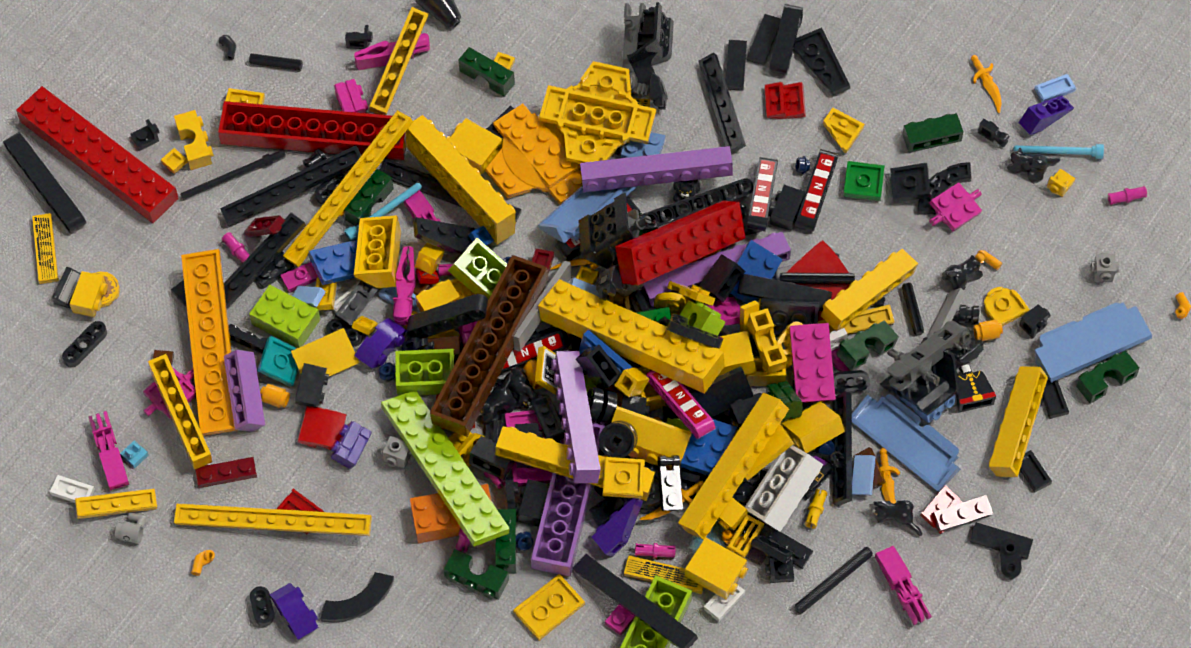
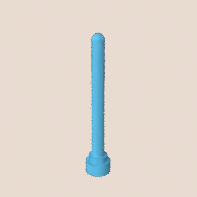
M1096 144L1092 148L1016 145L1013 148L1014 152L1021 148L1023 153L1091 155L1095 159H1103L1104 144Z
M414 184L370 217L384 216L419 191L422 187L421 184ZM359 225L356 227L349 226L344 230L350 241L358 239Z

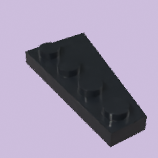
M822 27L796 38L794 51L833 95L851 89Z
M418 217L413 220L415 238L434 246L440 245L451 253L457 252L462 254L472 243L468 235L476 230V228Z

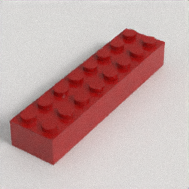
M721 201L615 246L622 284L640 285L745 239L740 202Z

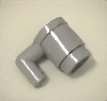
M130 512L128 520L136 521L137 523L118 522L115 529V538L139 544L142 540L146 516Z

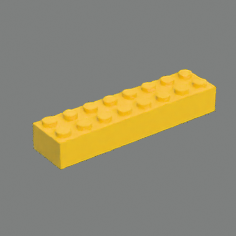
M424 115L415 119L405 131L406 148L480 227L485 226L497 245L515 234L516 211L514 207L510 204L508 205L504 201L503 196L492 188L491 183L482 178L478 169L473 168L469 164L468 159L458 152L453 143L450 144L446 140L444 133L439 132L430 119L428 120Z

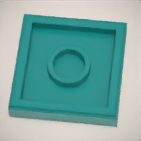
M269 336L257 371L289 387L293 386L298 367L291 351L297 348Z

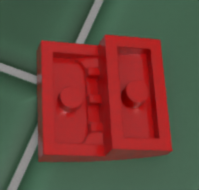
M783 82L765 85L767 118L793 119L806 117L804 85L802 82L784 85Z
M307 406L297 442L313 448L320 446L331 450L336 440L339 441L341 438L339 432L345 424L347 414Z

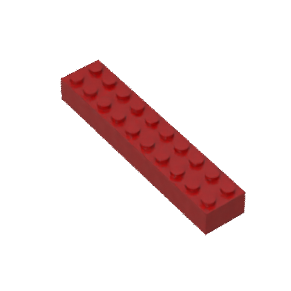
M43 86L16 109L19 121L152 224L179 199L176 187Z
M224 101L218 135L220 144L305 152H314L316 149H319L321 152L328 154H339L357 146L362 155L392 116ZM405 133L385 158L404 160L406 151Z

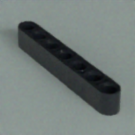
M18 132L4 140L3 144L68 232L72 233L87 224L82 213L22 134Z
M743 178L640 214L638 219L641 220L645 216H649L651 223L647 224L643 231L653 229L684 218L721 201H732L749 195L753 192L754 184L750 179ZM678 206L681 208V214L678 211Z

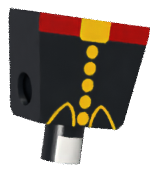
M970 365L961 366L959 368L961 375L957 376L958 391L956 392L958 412L994 405L996 394L983 371L972 372Z

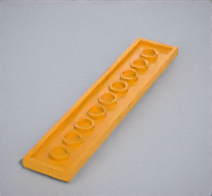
M214 249L183 254L181 258L200 430L203 436L237 431L234 426L224 356L231 353V343L220 250Z

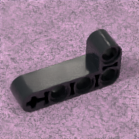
M789 4L784 5L770 62V72L788 74L798 29L802 23L803 7Z

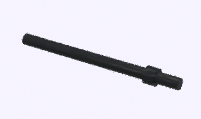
M283 149L271 155L268 153L257 161L184 191L180 195L185 200L259 167L269 166L273 164V161L285 157L286 154Z

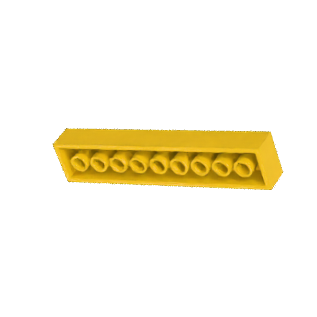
M560 279L538 305L542 321L580 338L583 337L586 331L590 330L618 355L704 394L725 367L723 351L670 332L666 326L608 300H601L598 296Z

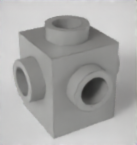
M1096 254L1090 266L1094 282H1113L1115 274L1119 272V262H1116L1115 254Z
M390 436L388 442H384L381 448L383 461L386 464L405 469L412 453L402 438Z

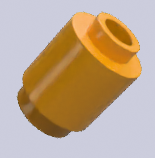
M996 319L979 322L973 326L974 337L976 340L981 341L1000 338V334H1003L1001 322L998 323Z
M533 359L526 363L523 370L530 386H533L534 389H541L543 387L535 382L537 361Z
M267 384L266 387L263 386L260 391L262 402L278 408H285L290 399V393L286 392V389Z

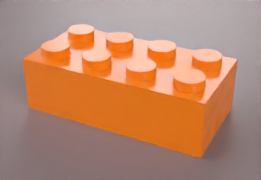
M488 484L481 485L491 500ZM438 493L410 498L418 543L459 536L461 527Z

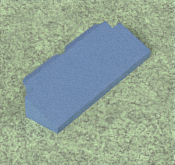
M581 186L539 223L538 227L541 231L563 243L570 238L577 241L580 239L578 220L588 214L592 215L606 205L614 202V198L622 193H626L627 197L638 186L593 192H583V186Z
M1124 302L1121 304L1114 303L1084 316L1083 320L1079 322L1072 321L1040 335V348L1035 349V363L1043 369L1049 381L1053 382L1111 357L1116 353L1152 339V333L1136 306L1127 309Z
M867 395L852 413V422L938 492L961 470L954 464L959 458L957 456L959 454L958 447L930 425H925L923 428L919 426L921 418L893 395L882 396L878 402Z

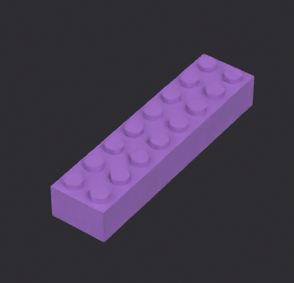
M592 423L597 453L600 455L599 435L605 425ZM564 438L561 439V444H564ZM556 473L552 474L531 557L532 569L571 577L593 487L592 484L574 483L572 478Z

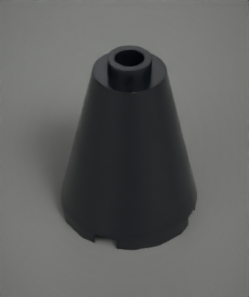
M414 0L447 28H454L461 22V14L454 0Z

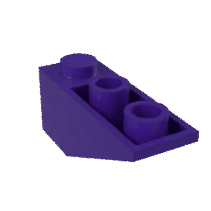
M1059 96L1028 107L1018 123L1029 135L1043 131L1071 112L1074 107L1066 98Z
M628 499L620 511L614 512L605 525L603 524L595 530L592 538L606 555L613 557L627 544L642 506V499Z

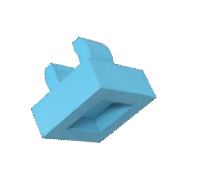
M135 440L120 453L121 457L133 468H136L149 456L148 452Z

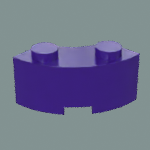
M390 318L382 321L375 327L377 331L371 338L367 336L355 354L356 358L372 369L382 366L386 362L387 356L395 348L401 346L405 340L406 329Z
M288 583L269 594L280 615H283L289 624L287 626L297 640L319 628L316 623L318 617L314 610H309L302 600L304 595L299 587L295 588L291 583Z

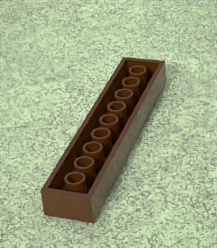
M515 255L511 256L488 300L486 317L477 321L430 411L432 424L468 437L514 348V335L540 297L549 280L546 266Z

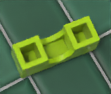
M688 300L680 313L681 316L688 319L687 325L717 336L726 323L720 318V313L699 301L693 303Z

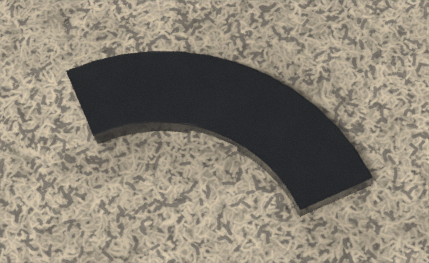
M970 162L948 166L947 169L933 175L929 179L931 197L919 199L917 215L936 214L934 208L929 204L932 199L957 183L971 182Z
M375 572L368 586L356 596L341 601L326 600L320 618L321 621L345 622L369 613L387 596L393 585L394 576Z

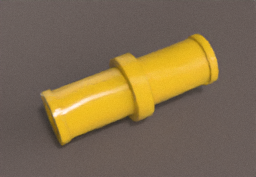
M820 489L815 490L813 501L808 506L809 513L804 523L808 528L813 524L812 529H816L819 517L823 514V505L828 495L823 489L821 494L819 493Z

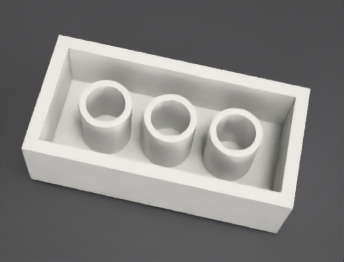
M792 445L775 459L745 508L748 512L780 532L787 524L789 517L797 508L798 503L808 491L815 477L819 474L823 464Z

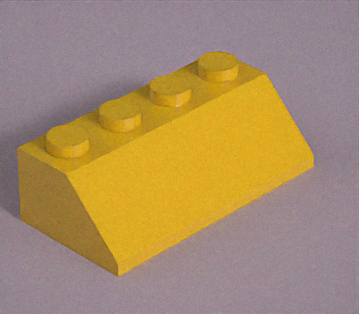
M397 215L360 218L354 277L376 288L396 287L401 228Z
M617 406L612 422L618 420L626 421L635 428L638 435L637 445L629 454L630 457L644 459L650 464L658 465V456L665 455L666 457L679 455L681 464L690 441V431ZM616 437V438H615V441L620 442V441H622V439L619 438V437ZM666 465V469L672 470L671 465Z

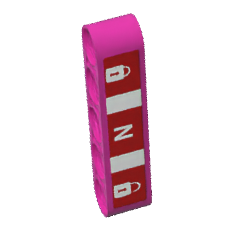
M653 370L646 373V376L650 379L648 381L649 384L697 439L716 428L712 418L680 382Z

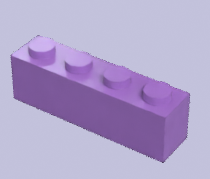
M235 350L224 356L235 430L253 432L265 426L254 352Z

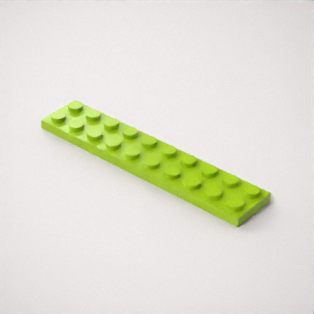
M411 391L382 401V410L472 545L477 546L509 534L510 528L443 429L432 424L430 410L418 392Z

